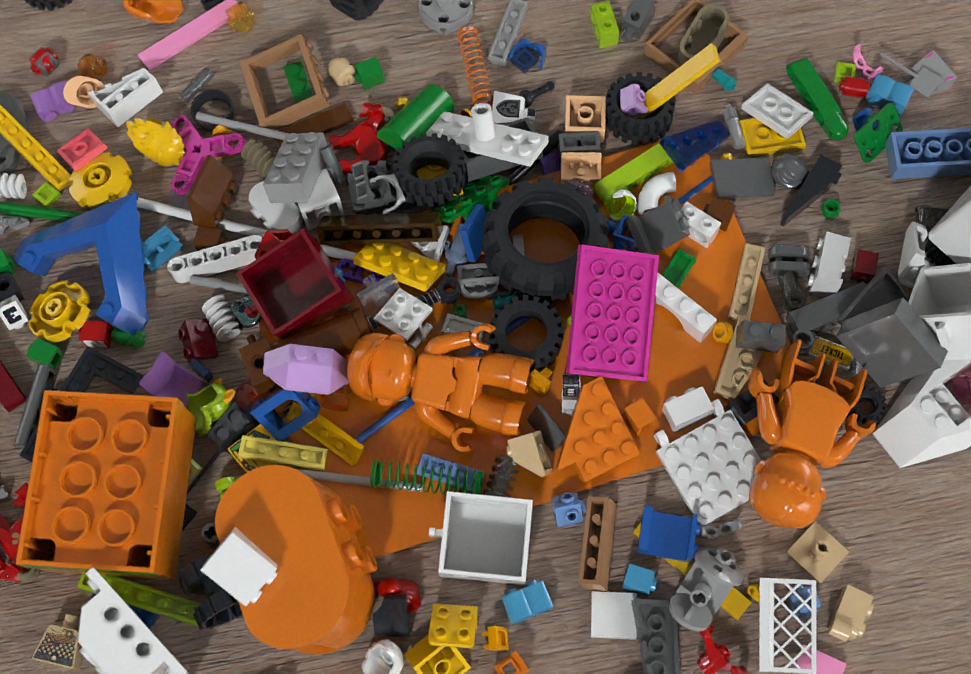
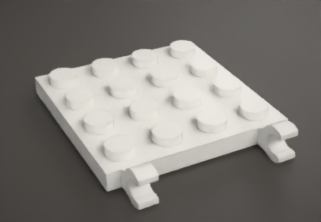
M719 399L711 402L714 407L713 414L716 418L679 439L669 443L663 430L654 435L656 442L661 448L656 451V454L692 515H698L697 522H701V525L710 523L749 500L751 484L756 477L754 469L762 461L731 409L724 412Z

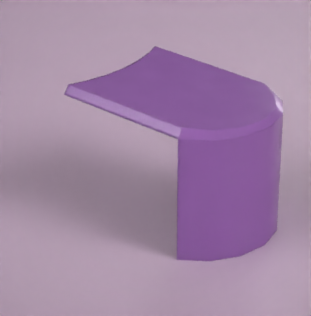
M162 351L139 384L153 396L178 398L184 404V407L187 408L186 394L199 392L203 379L177 364Z

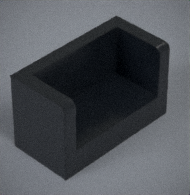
M763 379L764 384L769 387V384ZM749 389L725 405L728 411L731 409L740 426L747 424L758 416L756 398L752 396ZM773 392L771 395L773 397V402L775 404L778 402L779 398Z

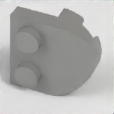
M485 263L457 265L460 292L464 297L481 299L497 294L500 289L498 275L492 276Z

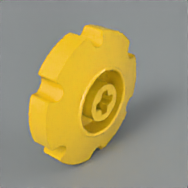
M103 152L78 171L74 170L72 172L70 181L73 185L69 187L70 194L80 206L85 207L88 205L91 210L96 209L127 194L132 184L129 178L132 175V170L120 155L113 157L110 152Z
M64 280L50 285L44 294L40 293L31 306L29 314L32 315V318L28 321L30 330L41 340L47 339L51 343L60 342L71 337L75 329L79 330L83 326L90 313V309L87 307L91 301L90 295L76 282L72 284L68 280Z

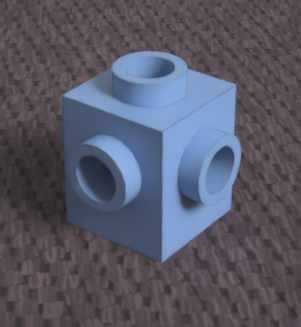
M568 492L560 496L551 497L557 527L572 526L583 522L582 513H585L586 510L584 501L579 500L577 492Z

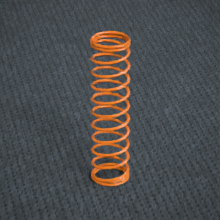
M464 27L458 31L457 36L460 49L462 50L461 53L465 63L464 66L468 76L467 79L471 89L473 104L478 103L475 101L476 99L487 96L491 97V100L488 101L491 104L493 95L491 94L492 90L488 89L490 87V84L487 82L489 78L485 76L487 71L484 69L486 65L482 63L484 61V58L481 56L482 51L479 50L481 45L478 44V31L474 27ZM475 32L471 37L462 38L466 33ZM474 38L478 40L476 43H472L469 45L463 44L465 41H469ZM479 45L477 50H464L468 46ZM476 51L481 52L479 56H474L472 58L466 57V55L469 53H473ZM482 58V61L479 63H467L471 59ZM474 65H484L481 69L469 70ZM485 71V74L482 76H470L474 72ZM477 78H487V80L484 82L472 83V81ZM488 84V87L485 89H473L478 85ZM484 90H489V91H490V93H481V94H478L477 96H475V95H476L478 92H480V91H484Z

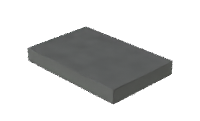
M768 157L711 160L709 163L716 199L774 196L776 193Z

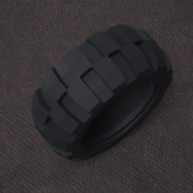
M540 177L537 183L530 184L529 179L512 186V193H509L507 190L502 192L492 203V209L486 213L482 234V251L485 253V264L492 276L498 275L499 284L512 294L518 290L523 295H528V300H533L534 296L548 297L549 302L565 300L569 292L574 295L578 250L569 258L555 263H541L528 259L516 250L509 238L512 231L527 220L550 218L560 221L576 234L580 245L608 248L609 240L607 236L609 228L605 215L602 212L598 213L600 206L588 193L585 195L580 194L579 186L566 180L564 185L554 183V178Z

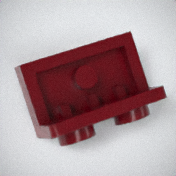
M205 318L185 320L178 330V336L183 343V355L187 359L188 364L193 359L217 358L219 354L209 321Z

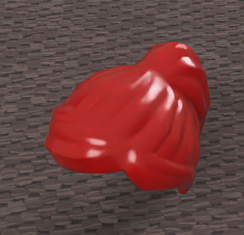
M388 577L374 582L375 590L382 597L384 595L406 593L408 614L417 611L422 602L419 594L420 589L413 580Z

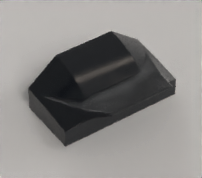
M406 593L384 595L381 606L372 614L374 634L391 637L410 636Z

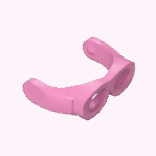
M858 44L852 52V64H856V69L863 70L862 75L865 79L873 80L877 74L882 72L883 67L880 66L874 70L867 66L860 53L862 46ZM857 61H860L863 66H860Z

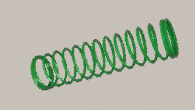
M376 459L373 461L370 474V484L372 487L376 488L380 483L384 489L389 483L391 489H394L397 484L398 489L402 490L406 484L408 491L414 485L416 492H419L423 486L425 493L431 487L433 494H435L440 486L442 495L446 493L447 488L451 492V467L448 470V479L444 492H442L443 467H440L439 481L434 492V466L431 468V478L426 491L424 483L425 464L423 465L421 484L417 490V464L414 466V477L409 489L407 483L408 463H406L404 483L400 488V462L397 464V477L392 487L390 482L392 462H389L388 479L385 486H383L382 473L384 461L382 460L381 463ZM459 468L457 469L456 482L453 492H455L457 487V493H459ZM466 469L464 485L461 492L463 493L465 489L467 494L468 469ZM474 470L470 494H472L474 488V494L481 495L483 471L479 470L477 472Z

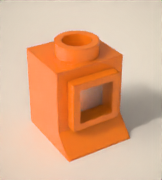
M516 650L493 667L494 674H527L529 672V668Z

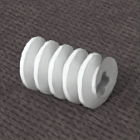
M3 173L2 177L0 174V197L24 199L27 188L23 174H19L17 177L13 173L10 176L8 173Z
M216 295L203 305L202 311L206 314V319L213 328L216 338L222 342L229 341L238 336L241 329H237L239 323L234 321L236 317L231 314V308H227L229 304L227 301H224V295Z

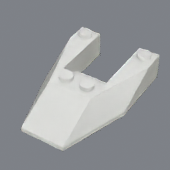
M971 359L946 360L941 368L915 376L873 432V436L899 468L962 451L971 446V417L944 386V383L969 367Z

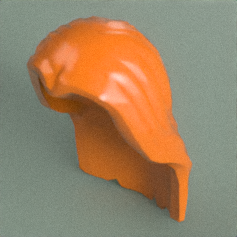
M123 0L124 8L129 14L139 19H148L157 23L175 22L183 11V2L181 0Z

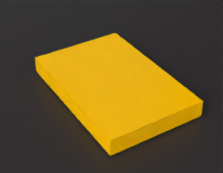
M756 118L739 120L746 144L744 148L747 158L802 150L806 147L801 128L786 139Z

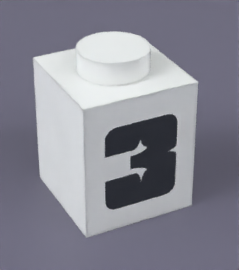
M16 295L0 302V317L9 331L14 328L20 329L26 325L28 314Z

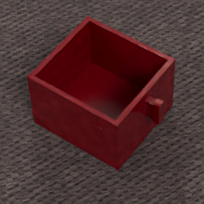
M303 228L236 273L254 303L251 307L245 308L244 311L252 318L257 317L260 313L272 334L280 339L321 323L355 300L318 240Z

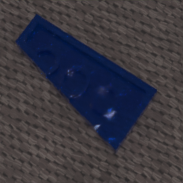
M717 120L663 137L659 143L682 173L690 165L695 164L698 159L704 157L709 151L714 150L726 141L731 134L722 122Z

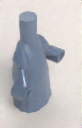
M463 224L457 225L451 248L448 240L445 243L447 245L444 246L445 257L449 262L444 274L450 277L456 265H462L468 261L459 231Z

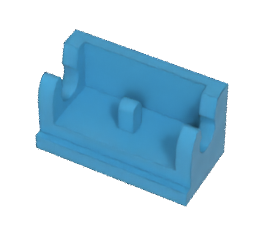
M166 225L142 243L144 264L153 273L184 248L179 239Z

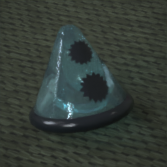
M249 294L231 304L235 321L243 328L254 327L262 319L260 313L257 317L252 318L244 311L248 306L254 305Z

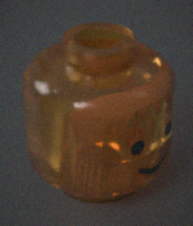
M88 53L78 61V69L82 76L101 80L108 72L107 62L103 57Z

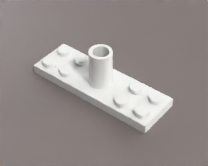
M486 103L476 104L472 107V118L444 111L426 132L427 137H431L432 133H437L438 138H441L442 134L446 135L448 141L451 138L454 139L456 145L459 144L462 150L529 167L549 142L547 135L494 123L491 106Z

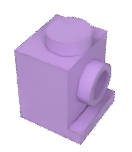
M630 84L628 87L620 90V110L631 118L648 112V108L645 106V92L640 89V85Z

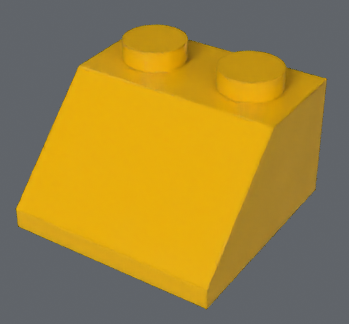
M429 634L403 654L417 674H464L471 668L456 647L430 645L428 642Z

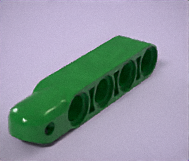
M804 57L787 64L786 71L790 80L810 111L813 112V116L826 135L832 140L844 139L849 132L848 124L842 116L840 107L808 58Z

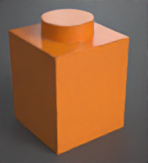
M643 398L639 400L633 399L625 405L626 408H624L623 415L636 435L655 425L657 418Z

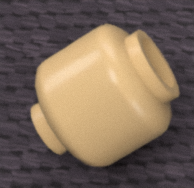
M334 58L329 63L328 76L338 86H348L354 82L356 69L346 58Z

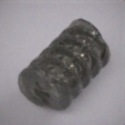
M500 455V457L495 458L494 462L497 465L492 466L494 473L489 474L491 481H487L486 487L488 489L483 491V495L510 498L511 495L506 490H513L514 487L509 482H516L517 479L512 474H519V470L514 467L521 465L515 463L513 457Z

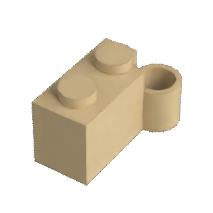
M850 585L845 586L842 589L828 624V634L844 642L847 639L853 641L856 639V636L862 637L866 625L863 624L865 617H869L874 608V604L871 603L874 596Z

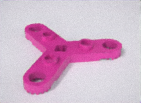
M178 115L175 119L173 118L171 127L175 128L177 134L180 135L186 153L176 170L174 178L171 179V189L178 195L186 194L192 187L207 155L217 158L237 154L246 145L245 139L239 133L203 139L186 116ZM181 122H185L183 127L178 129V125ZM239 140L237 146L231 147L233 141ZM185 181L182 188H177L179 182Z

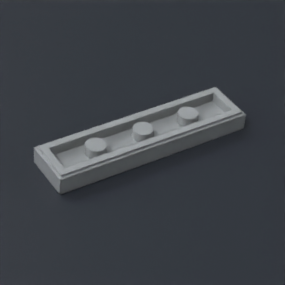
M524 0L509 1L488 54L487 62L506 66L529 7V2Z

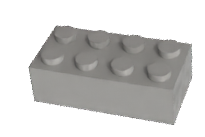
M324 133L286 134L263 183L270 203L309 201L325 163L319 151L321 148L328 146Z

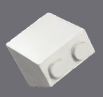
M323 169L309 201L297 202L307 230L316 228L323 216L344 215L339 195L327 169Z
M234 527L207 559L201 571L243 605L247 606L249 602L255 603L262 594L260 589L265 583L269 585L278 574L276 572L278 565L240 530Z

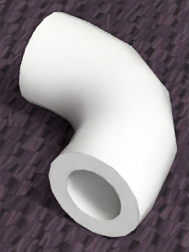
M674 172L656 175L644 184L638 195L639 215L643 216L657 208L658 200L663 194L676 191Z

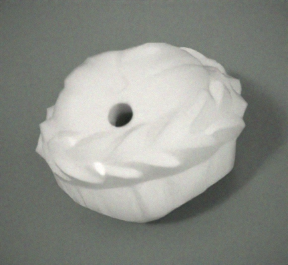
M388 639L374 642L368 648L365 659L362 661L361 668L363 673L400 674L403 668V654L400 648Z

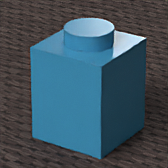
M629 563L622 589L648 597L650 591L654 592L658 579L654 578L655 571Z

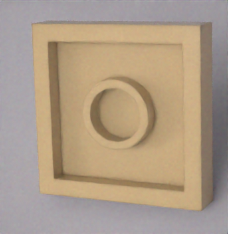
M815 521L785 554L808 576L816 580V583L819 585L849 551Z

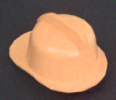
M75 76L67 81L64 86V99L72 105L94 108L97 106L88 92L100 91L105 86L97 79Z

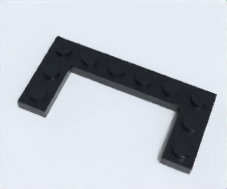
M87 346L59 391L86 392L94 377L98 376L133 395L144 375ZM38 426L19 455L31 463L33 462Z

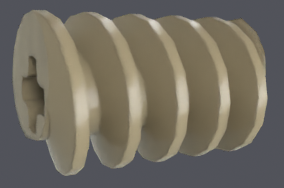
M255 139L250 140L241 151V157L266 179L276 158L274 153L269 151L268 147H264L262 142L256 143Z

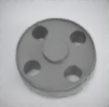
M419 0L418 3L419 14L423 23L430 29L437 31L440 35H448L453 31L461 29L473 16V0Z

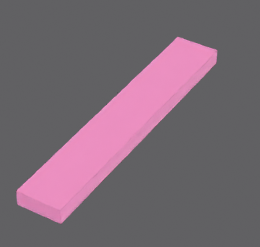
M225 0L139 53L138 57L150 71L243 13V9L236 0Z

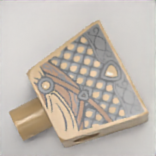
M66 614L62 627L50 624L32 659L80 671L83 655L79 650L82 646L75 637L79 632L75 630L79 617Z

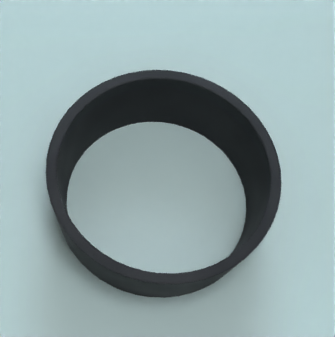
M220 90L204 91L197 95L191 104L192 118L206 131L213 132L217 124L206 125L196 120V113L208 101L221 100L227 103L231 110L226 119H233L232 100L225 92Z

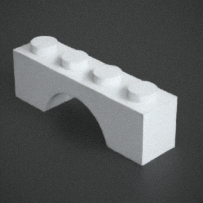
M657 272L654 304H659L672 312L681 322L684 330L701 343L713 330L717 319Z

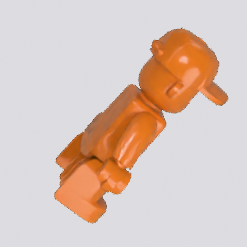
M483 324L476 327L473 332H455L433 338L426 345L424 353L419 356L418 363L414 350L405 344L402 336L398 334L389 336L382 333H370L359 338L354 345L347 362L349 387L354 394L366 400H378L379 404L384 406L406 397L413 388L411 399L414 402V408L418 417L444 436L452 437V444L458 451L470 452L474 449L470 444L461 441L460 434H472L475 427L462 426L458 429L439 409L449 411L462 418L471 419L481 427L518 437L521 432L518 429L520 415L526 402L494 397L488 394L490 386L506 388L512 392L526 394L528 392V388H526L528 374L534 359L503 353H494L486 356L449 354L456 349L471 346L472 343L480 349L489 350L491 344L481 342L479 334L481 331L491 333L497 328L491 324Z
M799 339L786 349L781 362L782 374L780 380H773L768 387L764 384L763 375L759 370L752 376L749 382V391L756 398L759 431L762 438L770 445V452L774 454L756 465L754 469L756 477L751 484L749 502L762 520L778 527L801 529L813 523L821 511L823 500L826 498V491L822 487L821 474L816 467L832 468L840 464L853 450L859 440L875 430L876 422L871 420L859 427L856 423L858 415L853 413L846 419V432L834 443L839 427L861 396L868 370L864 368L851 379L843 380L835 376L839 360L834 359L824 367L820 378V385L815 384L820 376L826 354L822 353L810 363L798 360L797 356L802 343ZM780 383L782 393L778 400L776 414L771 394L778 388Z

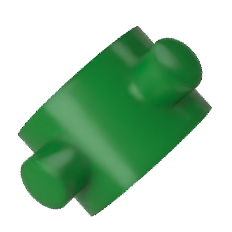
M454 304L453 315L467 318V305Z

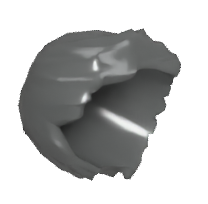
M793 154L778 156L771 166L772 178L778 185L786 189L801 188L809 173L803 159Z

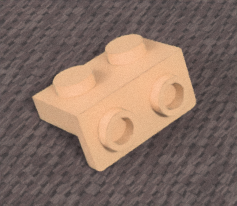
M561 153V184H564L565 180L573 184L574 180L575 184H596L600 181L601 153Z

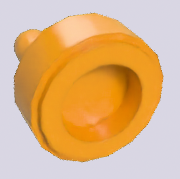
M718 322L713 328V338L717 342L729 343L733 336L732 325L727 322Z

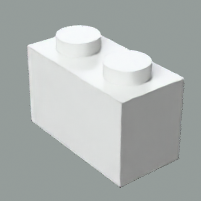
M692 387L686 390L684 395L680 397L672 396L665 400L662 411L673 432L711 416L714 407L703 387L697 389Z

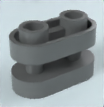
M776 244L768 249V259L772 261L768 265L770 276L803 278L810 275V264L806 263L810 259L809 249L805 248V246L796 245L790 247Z

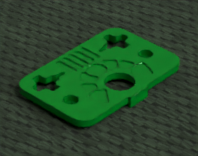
M893 103L886 104L878 113L872 114L867 119L868 122L854 135V141L864 163H870L885 149V143L893 130V125L898 126L896 132L903 131V126ZM878 120L879 126L874 131L872 128L873 122ZM867 149H872V151L870 152V157L865 156L867 154Z

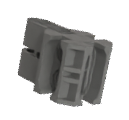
M360 161L351 166L352 173H348L347 181L353 213L366 215L367 211H375L374 214H382L386 208L394 206L397 197L396 188L390 182L383 179L372 183L369 181L380 175L393 174L394 168L388 162L378 161L376 166H368L369 161ZM406 197V201L401 203L395 210H415L421 206L417 205L416 200L413 204L408 202Z

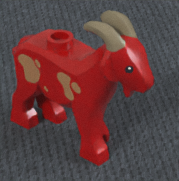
M24 483L15 491L18 497L13 501V504L18 507H25L29 486L27 483ZM0 514V542L10 560V563H7V565L0 561L1 580L26 583L34 581L40 575L41 570L31 568L27 572V568L16 565L23 516L11 526Z

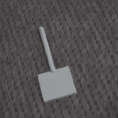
M880 53L881 57L915 77L909 86L927 98L931 96L943 81L941 77L925 67L916 74L886 54Z

